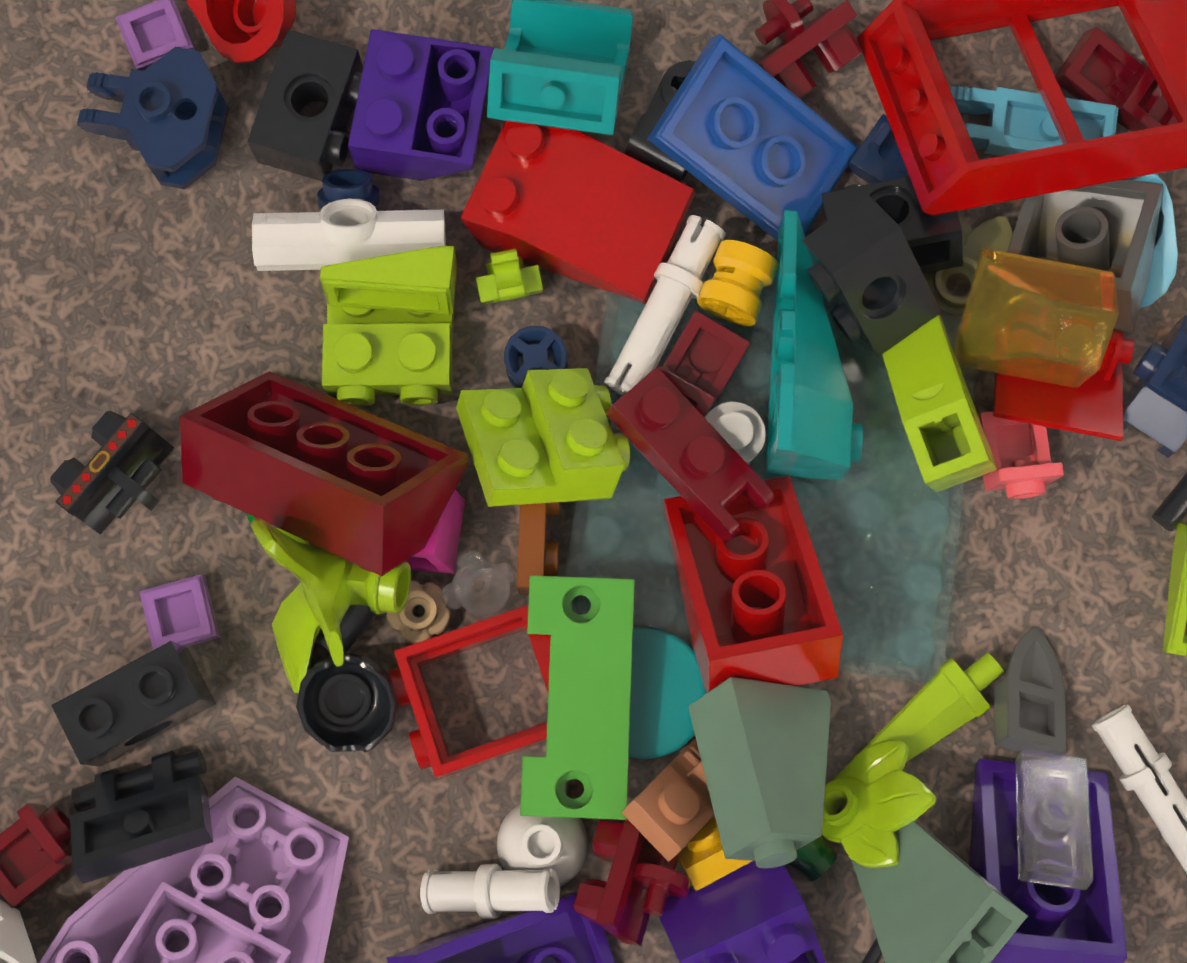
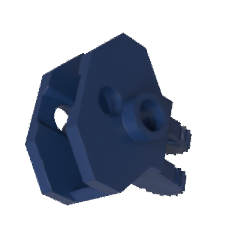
M174 47L146 70L131 69L129 77L113 74L107 75L98 72L89 74L86 88L90 93L100 98L115 100L123 104L120 114L88 108L80 110L77 124L81 129L100 136L104 135L110 138L126 140L132 150L141 152L154 176L164 186L186 189L216 165L229 107L200 51Z
M1186 315L1176 323L1161 345L1153 342L1144 353L1133 371V374L1139 378L1123 402V430L1130 425L1141 430L1160 443L1157 451L1167 458L1176 453L1187 439Z

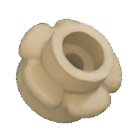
M411 581L409 596L403 611L400 614L387 612L388 623L394 631L402 633V638L405 641L414 644L430 639L433 635H440L447 628L450 621V610L445 605L447 596L438 585L432 582L421 585L417 581ZM418 605L423 606L425 609L424 615L419 618L413 615V609Z

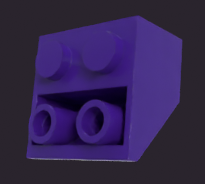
M371 29L348 143L356 169L373 174L418 181L472 170L489 86L490 59L494 48Z
M752 861L697 891L692 885L687 897L668 896L663 915L659 916L679 963H826L806 905L784 865L764 869L758 868L756 862Z

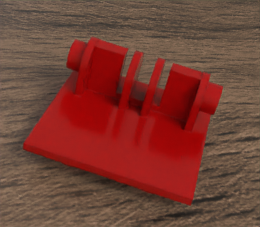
M1020 312L1018 317L1006 316L1003 326L999 325L997 329L993 417L1122 441V364L1128 365L1130 363L1134 350V340L1123 338V331H1110L1091 327L1086 341H1084L1085 324L1082 323L1075 324L1069 339L1065 338V320L1058 319L1053 328L1052 319L1031 316L1025 312Z

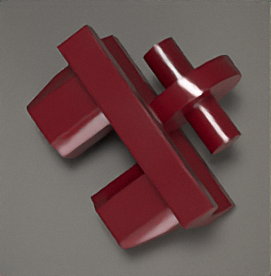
M787 0L764 1L763 11L767 22L755 30V35L763 45H767L776 37H779L783 42L755 63L800 99L816 86L799 59L805 53L813 49L828 74L837 71L862 53L853 32L847 25L849 21L857 16L848 0L842 2L834 9L829 8L805 26L801 19L814 10L810 0H796L792 4Z
M627 818L626 820L601 819L598 822L593 839L594 853L603 861L612 862L607 882L586 878L584 882L580 883L574 902V910L588 921L603 927L623 943L642 946L650 914L662 916L667 897L670 895L687 897L692 881L684 874L675 871L679 853L668 862Z

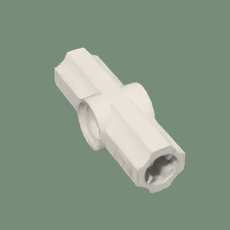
M349 198L328 203L320 212L254 213L252 220V252L254 266L257 267V271L321 270V266L430 247L446 246L444 209L376 211L375 206L370 202Z

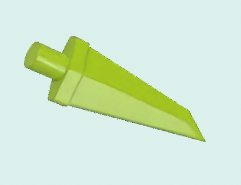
M985 653L965 671L952 658H949L938 667L939 671L861 751L879 742L901 741L909 747L908 762L973 718H979L991 707L980 692L1003 674L1004 670L989 653ZM850 763L834 779L842 778Z

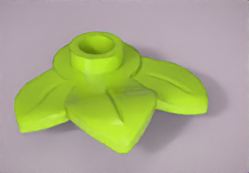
M884 741L864 749L854 757L842 778L834 779L825 785L822 836L829 841L842 843L850 859L866 868H885L897 865L900 852L895 832L916 820L936 803L935 795L919 779L903 771L909 753V747L904 742ZM847 802L843 811L836 814L840 806Z

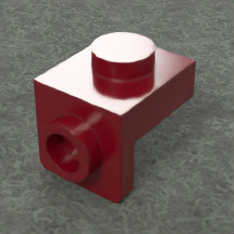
M27 803L17 811L20 819L0 834V893L11 908L22 907L72 866L70 819L56 806L48 810L45 805Z

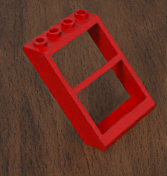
M893 0L857 37L923 212L933 216L1187 168V0ZM1119 6L1178 123L1084 140L1030 22ZM1010 26L1063 145L979 160L930 41Z

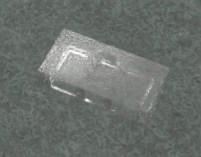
M1022 749L1015 760L1019 880L1086 890L1093 881L1087 759Z

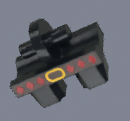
M106 411L92 427L91 438L102 446L86 466L75 457L70 460H64L50 477L51 483L61 495L55 502L100 535L116 516L121 519L136 500L151 511L160 502L146 488L161 472L158 465L174 447L132 412L126 418L115 412Z

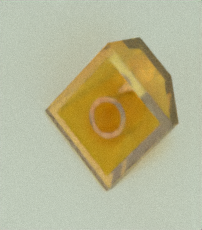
M982 248L953 348L959 366L1078 388L1100 369L1119 315L1114 272Z

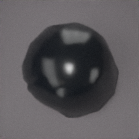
M354 653L343 654V664L337 667L333 663L331 656L323 658L316 662L300 682L296 708L304 731L322 746H325L330 752L363 751L366 753L374 749L392 730L398 706L389 674L379 663L363 655Z

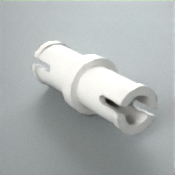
M498 864L480 865L477 871L438 872L437 870H428V873L423 875L420 887L421 904L426 913L477 912L483 919L498 918L503 911H544L545 913H552L557 909L560 897V883L555 869L502 870Z

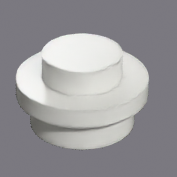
M726 402L716 406L706 415L705 419L746 463L751 462L758 456L764 445L766 433L760 415L753 408L739 402Z

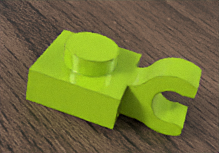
M516 248L491 253L492 263L486 264L488 275L476 277L481 305L523 298L543 292L538 265L525 267L523 257L517 256Z

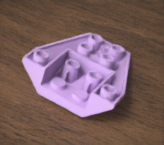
M234 777L208 799L213 833L212 843L120 873L68 917L39 963H324L349 837L245 781Z

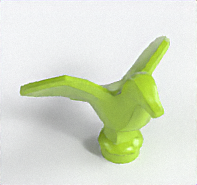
M261 518L254 519L250 524L262 549L277 564L290 571L301 581L281 603L272 623L280 658L294 693H299L300 682L311 669L312 648L320 628L323 631L333 663L336 667L342 666L344 655L340 623L350 605L361 604L368 606L375 614H383L385 612L400 614L403 611L411 585V568L408 562L404 561L385 575L380 576L366 571L358 565L322 548L312 546L307 541L284 530L275 528Z

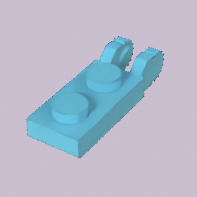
M952 86L950 88L960 113L973 115L989 114L988 126L965 124L975 150L985 149L984 153L1005 156L1063 145L1040 93L997 87L995 91L974 87L968 88L967 86ZM1065 98L1084 140L1115 135L1118 107Z

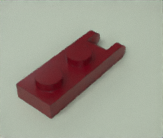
M658 367L617 400L606 412L609 419L721 539L730 541L740 531L737 521L729 514L726 508L742 493L759 509H764L774 500V494L769 486Z

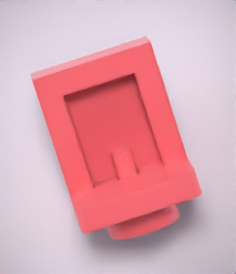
M983 412L978 415L998 468L996 471L983 475L985 492L1006 490L1007 499L1010 500L1037 497L1046 494L1045 485H1049L1064 476L1062 463L1051 462L1046 427L993 417V412Z

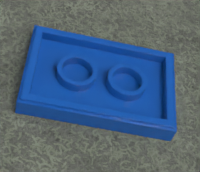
M721 34L710 38L647 138L653 145L775 240L778 239V229L784 210L798 212L805 236L823 207L822 194L832 192L858 149L856 144Z

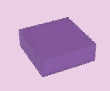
M157 0L115 17L136 70H146L174 47L195 50L174 0Z
M200 574L139 591L153 650L169 641L188 647L220 638L207 580L204 575Z

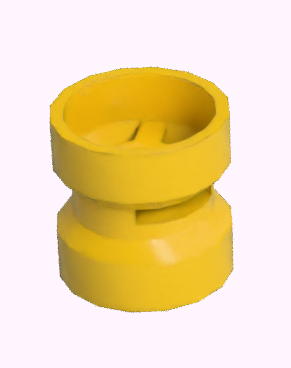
M736 240L721 241L713 260L716 273H714L712 279L703 283L697 303L702 309L717 318L742 326H753L756 324L763 306L760 299L761 291L764 287L772 284L779 263L769 253L748 243Z

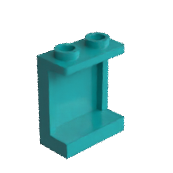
M512 0L510 28L504 49L494 48L490 59L487 118L613 135L628 68L634 17L633 11L625 8L567 0Z

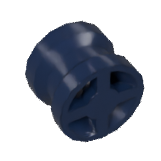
M528 326L519 329L510 337L504 350V364L510 384L514 388H522L528 370L567 369V351L563 340L555 331L544 326Z

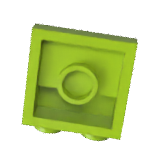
M327 303V324H323L322 387L328 396H337V400L352 406L372 405L375 403V396H400V402L403 404L426 406L438 403V396L453 395L454 310L450 315L330 306Z
M588 368L528 370L522 388L461 390L456 410L488 507L612 498L622 472L626 471L629 466L630 446L627 437L623 433L612 432L608 421L609 417L606 415V412L611 407L609 390L605 385H594Z

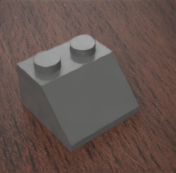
M1124 179L1025 198L1001 268L1007 312L1016 314L1025 312L1031 316L1052 320L1061 319L1071 323H1082L1089 326L1133 333L1149 281L1163 184Z

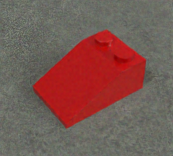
M506 120L460 219L478 244L484 249L496 253L516 248L517 256L523 257L524 263L532 266L538 265L541 269L646 304L657 282L654 273L660 263L666 262L696 193L693 188L578 130Z
M790 476L763 480L774 494V500L764 509L754 506L743 493L726 508L740 527L739 533L730 541L721 539L682 496L664 499V510L693 649L706 694L730 677L789 686H799L838 678L843 633Z

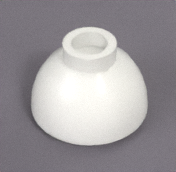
M520 804L507 814L497 836V852L504 870H544L545 868H553L558 874L560 887L578 874L585 862L588 850L587 832L581 818L520 816Z

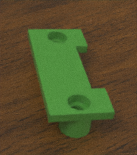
M530 575L527 634L551 635L546 756H522L520 816L626 820V817L621 812L627 807L635 579ZM585 596L589 599L591 608L588 613L579 615L572 610L571 604L575 597ZM571 779H578L584 785L582 795L577 798H571L565 793V784Z

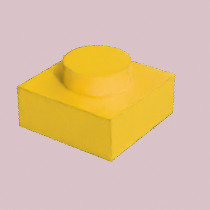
M714 817L680 851L678 857L681 867L692 881L691 884L696 891L752 862L751 860L725 859Z

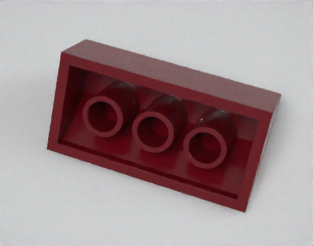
M270 371L180 415L183 484L211 496L214 500L224 502L258 519L261 518L270 525L307 541L312 546L322 548L358 565L366 571L380 576L385 575L425 548L468 466V454Z

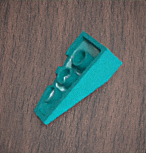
M784 210L777 239L776 260L779 263V267L775 276L765 475L842 480L850 469V462H860L863 445L862 424L852 423L853 402L822 295L806 271L813 264L810 254L802 242L805 236L798 212Z

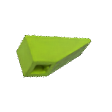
M939 314L882 354L901 420L924 483L935 492L998 470Z

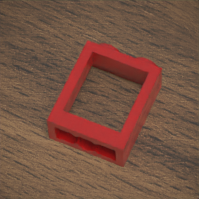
M528 605L394 651L399 667L389 670V677L392 680L400 707L402 708L410 704L412 706L419 729L409 732V737L421 770L432 767L435 778L442 779L547 742L546 722L450 756L421 666L528 630ZM528 634L548 692L551 635Z

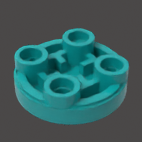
M633 628L628 758L655 759L671 754L684 746L695 735L688 706L706 694L695 652L675 635L659 629Z

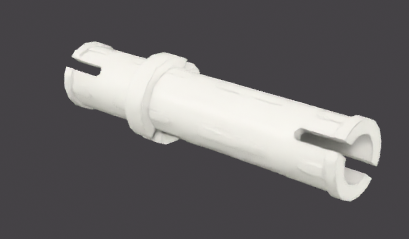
M689 216L686 222L687 225L668 262H662L658 265L654 273L657 283L609 377H606L604 385L616 394L623 396L657 367L691 299L698 298L703 286L701 279L720 242L726 236L724 230L715 223L706 219L702 227L700 226L702 222L701 217Z
M1128 704L1123 705L1105 714L1091 726L1094 731H1097L1123 772L1119 778L1122 785L1127 791H1135L1161 832L1163 839L1169 845L1187 874V799L1168 771L1172 763L1167 755L1156 752L1133 716L1130 706Z

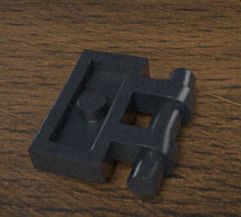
M200 749L179 755L170 750L152 756L151 764L120 773L116 768L95 775L94 782L72 788V800L78 812L70 815L72 865L74 872L83 884L213 842L208 791L199 776L207 772L206 763Z

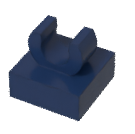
M882 114L855 153L847 170L869 184L902 178L908 174L888 118L884 114Z

